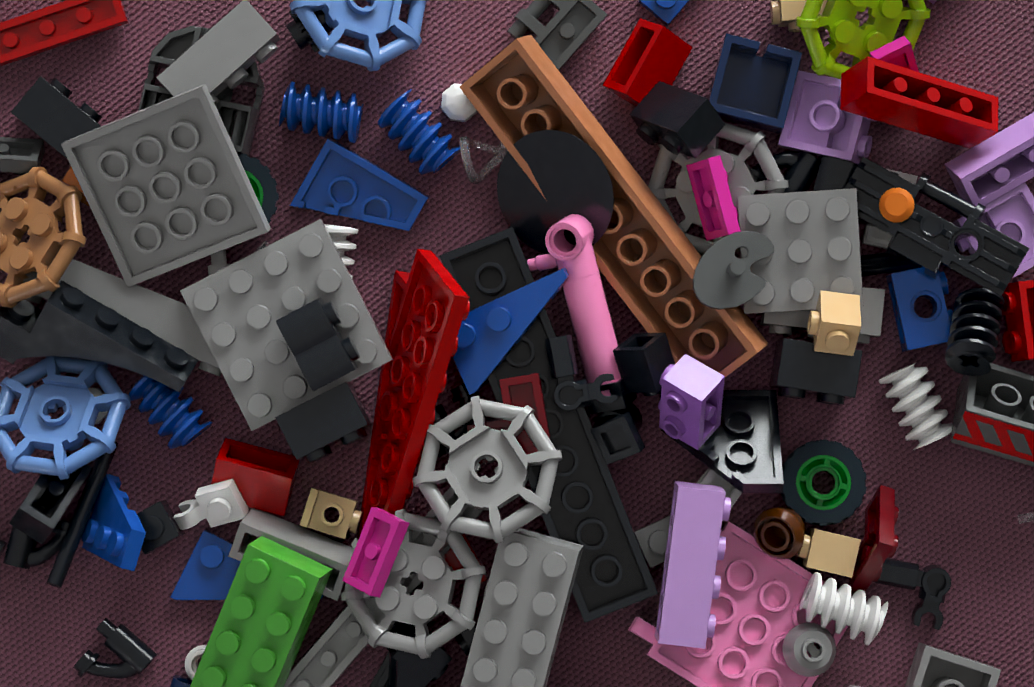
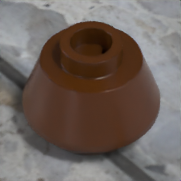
M770 508L763 511L756 518L753 534L757 545L764 553L776 559H788L795 556L801 550L804 543L805 526L802 518L795 511L788 508Z

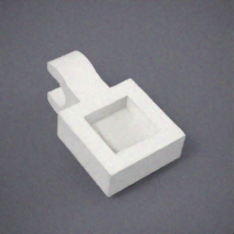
M232 478L198 488L195 494L196 499L180 503L178 507L182 513L175 514L173 518L180 530L189 529L203 519H207L212 528L243 519L247 515L249 508Z

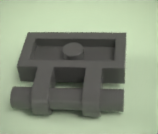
M534 0L526 10L521 8L514 16L516 21L507 32L514 39L523 37L527 31H530L536 36V42L560 71L605 20L607 13L592 0ZM552 5L559 11L544 26L537 19Z

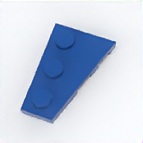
M328 138L290 206L410 231L430 196Z
M106 474L91 519L88 520L82 535V548L119 568L135 571L146 532L136 511L127 508L129 497L126 492L119 491L121 486L119 477Z

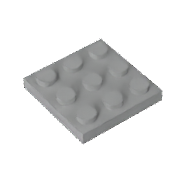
M857 188L737 196L740 230L761 233L774 245V253L767 258L754 262L750 267L751 272L765 279L766 284L756 296L744 303V314L816 310L820 290L860 295V307H863ZM740 247L742 259L745 258L748 253L745 248Z

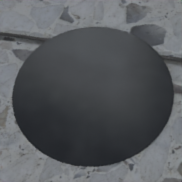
M541 130L519 139L513 145L527 162L544 197L509 151H507L498 172L497 195L502 214L509 227H513L516 236L526 245L538 252L548 254L545 236L550 227L570 214H579L591 223L594 229L592 245L596 244L608 228L614 207L612 182L601 158L583 140L563 131ZM564 230L566 240L570 244L576 245L574 234L569 230Z

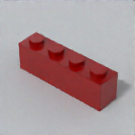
M869 56L841 74L840 110L969 149L998 133V97Z

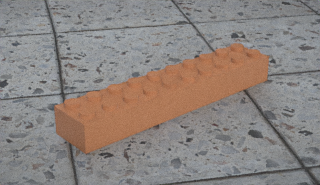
M531 34L515 39L459 86L544 198L545 196L530 167L515 148L514 143L536 131L558 130L578 137L598 154L609 173L614 194L613 213L608 228L600 240L593 245L598 269L648 333H666L675 364L684 354H687L727 377L768 344L749 317L744 314L740 306L717 310L700 303L695 296L692 280L694 270L702 256Z

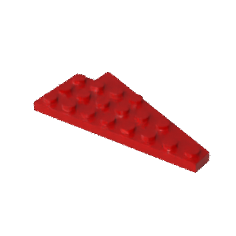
M417 249L411 271L396 270L394 274L385 336V345L393 360L381 365L358 539L371 507L380 508L395 515V511L403 509L405 500L409 499L412 494V478L417 464H420L424 448L423 443L429 424L433 425L435 421V405L439 393H442L446 386V370L450 358L457 352L458 333L461 323L466 320L470 310V297L436 255L429 250Z

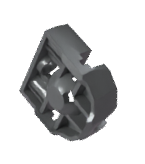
M189 26L169 32L152 50L148 66L149 72L143 86L138 111L173 97L166 88L154 85L158 67H169L210 30L209 28ZM257 60L246 69L249 75L239 84L257 88L253 107L230 102L234 89L231 90L228 86L216 96L219 99L216 108L237 154H247V157L250 156L265 91Z

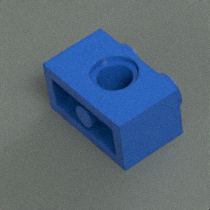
M925 267L886 276L902 352L948 342L953 310H947L944 295L949 294V288L944 271L939 272L936 279L924 273ZM918 297H925L932 304V313L928 318H921L915 313L914 303Z

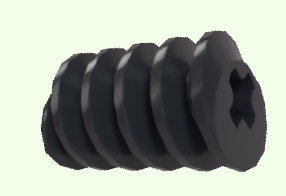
M973 288L959 293L955 298L950 335L948 336L947 343L948 348L945 353V360L948 366L955 372L968 376H981L990 373V363L996 359L997 351L995 348L998 347V335L1001 329L999 323L1002 321V310L1005 305V300L1002 296L986 288Z

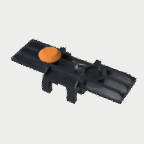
M862 157L844 189L857 188L858 217L892 236L887 247V253L896 258L902 254L925 267L924 273L934 279L937 278L943 264L999 296L1003 295L1029 251L1027 246L981 222L980 219L986 206L980 203L976 206L930 181L931 176L923 173L917 183L912 184L871 160ZM922 194L967 218L964 225L959 228L918 205L917 203ZM970 236L976 238L978 248L974 254L963 256L956 251L955 245L960 239L970 238Z

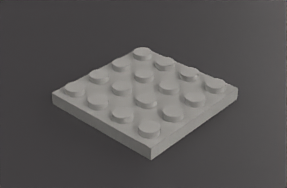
M206 84L71 138L61 144L127 287L265 234L271 229Z
M322 219L180 290L251 431L275 420V417L393 360ZM321 297L324 304L331 301L341 319V323L336 325L343 339L351 338L360 358L355 360L358 367L356 370L313 392L295 356L287 345L276 320Z

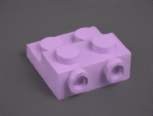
M798 70L778 145L785 149L804 151L817 155L820 158L827 156L859 164L861 158H868L871 152L872 137L867 134L871 121H877L840 110L841 79Z
M1024 182L986 204V209L980 219L981 222L1029 248L1013 278L1034 266V196ZM962 216L952 222V224L960 228L964 225L967 218ZM973 236L962 238L957 242L959 250L961 252L968 250L970 255L974 254L978 248V242Z

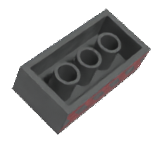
M990 363V373L981 376L963 375L956 394L951 442L1034 467V376Z

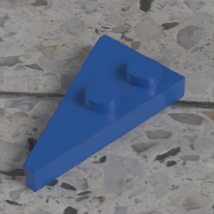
M566 268L469 311L466 320L461 323L458 333V348L453 356L469 395L479 392L483 387V383L507 357L510 349L519 342L537 319L538 314L562 288V284L569 276Z
M203 530L170 598L174 600H225L241 561L228 557L233 543L207 530Z

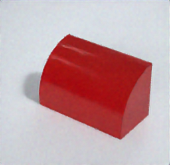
M640 18L603 86L627 102L637 106L659 81L669 85L673 84L693 47L665 26Z
M225 438L216 458L211 484L233 478L248 507L285 516L300 460H296L295 456Z

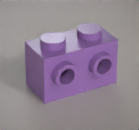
M684 354L675 365L670 364L662 373L659 382L662 386L661 399L658 404V409L660 410L659 428L663 429L670 437L680 439L698 450L720 426L725 376L687 354Z

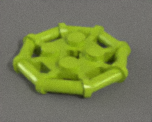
M807 0L801 16L796 17V26L801 29L812 59L811 69L817 75L825 74L841 79V74L851 68L835 62L841 51L853 56L852 66H854L867 56L870 57V52L892 42L901 19L909 20L903 36L909 40L914 50L925 20L930 18L931 9L926 7L924 0H908L910 7H903L902 0H828L823 13L819 14L824 0ZM867 7L868 20L859 27L860 21L855 19L858 11L864 12ZM824 27L829 32V44L826 47L823 46L817 28Z

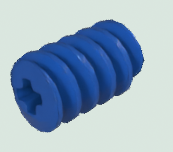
M291 81L283 97L279 126L286 119L288 130L295 131L299 123L302 122L304 134H310L314 126L317 125L319 137H325L330 128H332L335 140H340L345 131H347L349 142L356 143L364 103L362 106L357 104L356 93H352L346 103L342 102L341 90H336L332 99L329 100L327 99L325 87H321L316 97H314L311 93L310 84H306L301 94L296 92L295 81Z
M409 90L385 109L377 125L380 128L392 125L388 132V137L391 140L402 137L398 144L400 151L403 152L413 148L408 160L410 163L423 160L418 169L421 175L432 171L436 173L449 163L463 147L461 145L452 149L447 147L453 136L451 134L440 138L437 136L443 124L438 122L429 126L427 122L432 112L429 110L418 114L417 110L422 100L417 99L408 102L407 98L412 91Z
M143 376L130 391V400L134 401L143 398L138 407L141 413L153 410L148 418L149 424L154 425L163 422L158 430L160 437L173 434L167 445L170 449L186 446L213 424L212 421L203 424L198 423L204 412L202 409L189 412L188 409L194 400L192 397L183 400L178 398L184 387L178 392L152 378Z

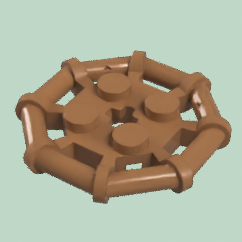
M32 167L28 173L0 183V208L2 209L0 212V271L3 270L8 273L5 283H0V305L2 307L12 308L19 301L48 290L51 292L57 290L60 287L59 280L80 247H85L87 238L83 236L79 203L82 199L81 192L76 186H68L48 174L44 167ZM29 189L28 197L24 199L19 197L10 198V196ZM47 192L57 197L51 206L43 203ZM65 216L66 231L61 232L58 221L62 223V217ZM27 232L30 239L27 243H20L22 236ZM33 271L37 273L38 278L23 283V280L28 278L25 274Z

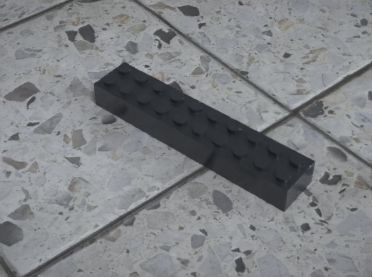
M513 227L440 255L444 267L470 297L469 311L534 282ZM544 307L519 342L510 349L503 362L491 373L488 380L497 402L503 403L500 379L535 373L540 375L550 439L556 450L562 452L563 458L558 463L549 503L551 509L547 515L542 513L551 537L584 545L572 592L584 623L657 595L658 592L609 468L590 430L592 426L585 408L580 407L572 411H566L555 403L554 391L558 386V379H552L545 339L554 338L556 335ZM541 465L529 467L528 481L533 493L536 492Z

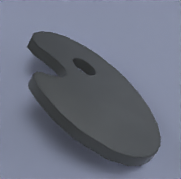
M756 231L735 232L715 242L703 254L694 270L693 290L700 303L706 307L720 310L737 307L756 296L765 287L766 281L762 277L753 274L750 267L754 262L767 258L774 253L772 242L765 235ZM740 247L745 248L748 253L742 259L735 256L736 249Z

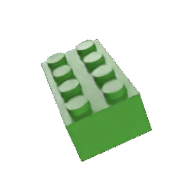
M264 536L249 543L190 687H284L333 569Z

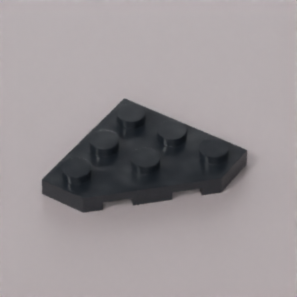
M723 390L720 426L698 450L680 439L670 437L742 493H783L784 481L776 390Z

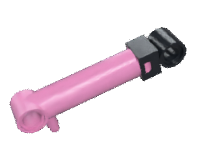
M570 214L552 225L547 231L545 245L549 253L528 259L527 264L530 271H542L553 268L561 270L566 268L569 276L562 284L587 384L593 383L602 374L614 375V380L605 381L601 384L600 391L604 396L617 395L618 400L609 404L601 403L597 399L590 400L591 406H587L589 415L602 413L596 419L594 426L629 412L639 431L642 426V415L640 410L632 403L637 398V394L626 393L613 350L618 347L592 245L594 229L585 217L579 214ZM564 230H569L574 234L576 245H572L566 240Z

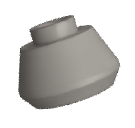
M802 623L793 627L788 632L783 642L782 652L786 664L792 671L802 676L812 677L820 675L830 668L836 656V644L833 636L826 628H821L816 623ZM814 643L818 644L819 649L816 648Z

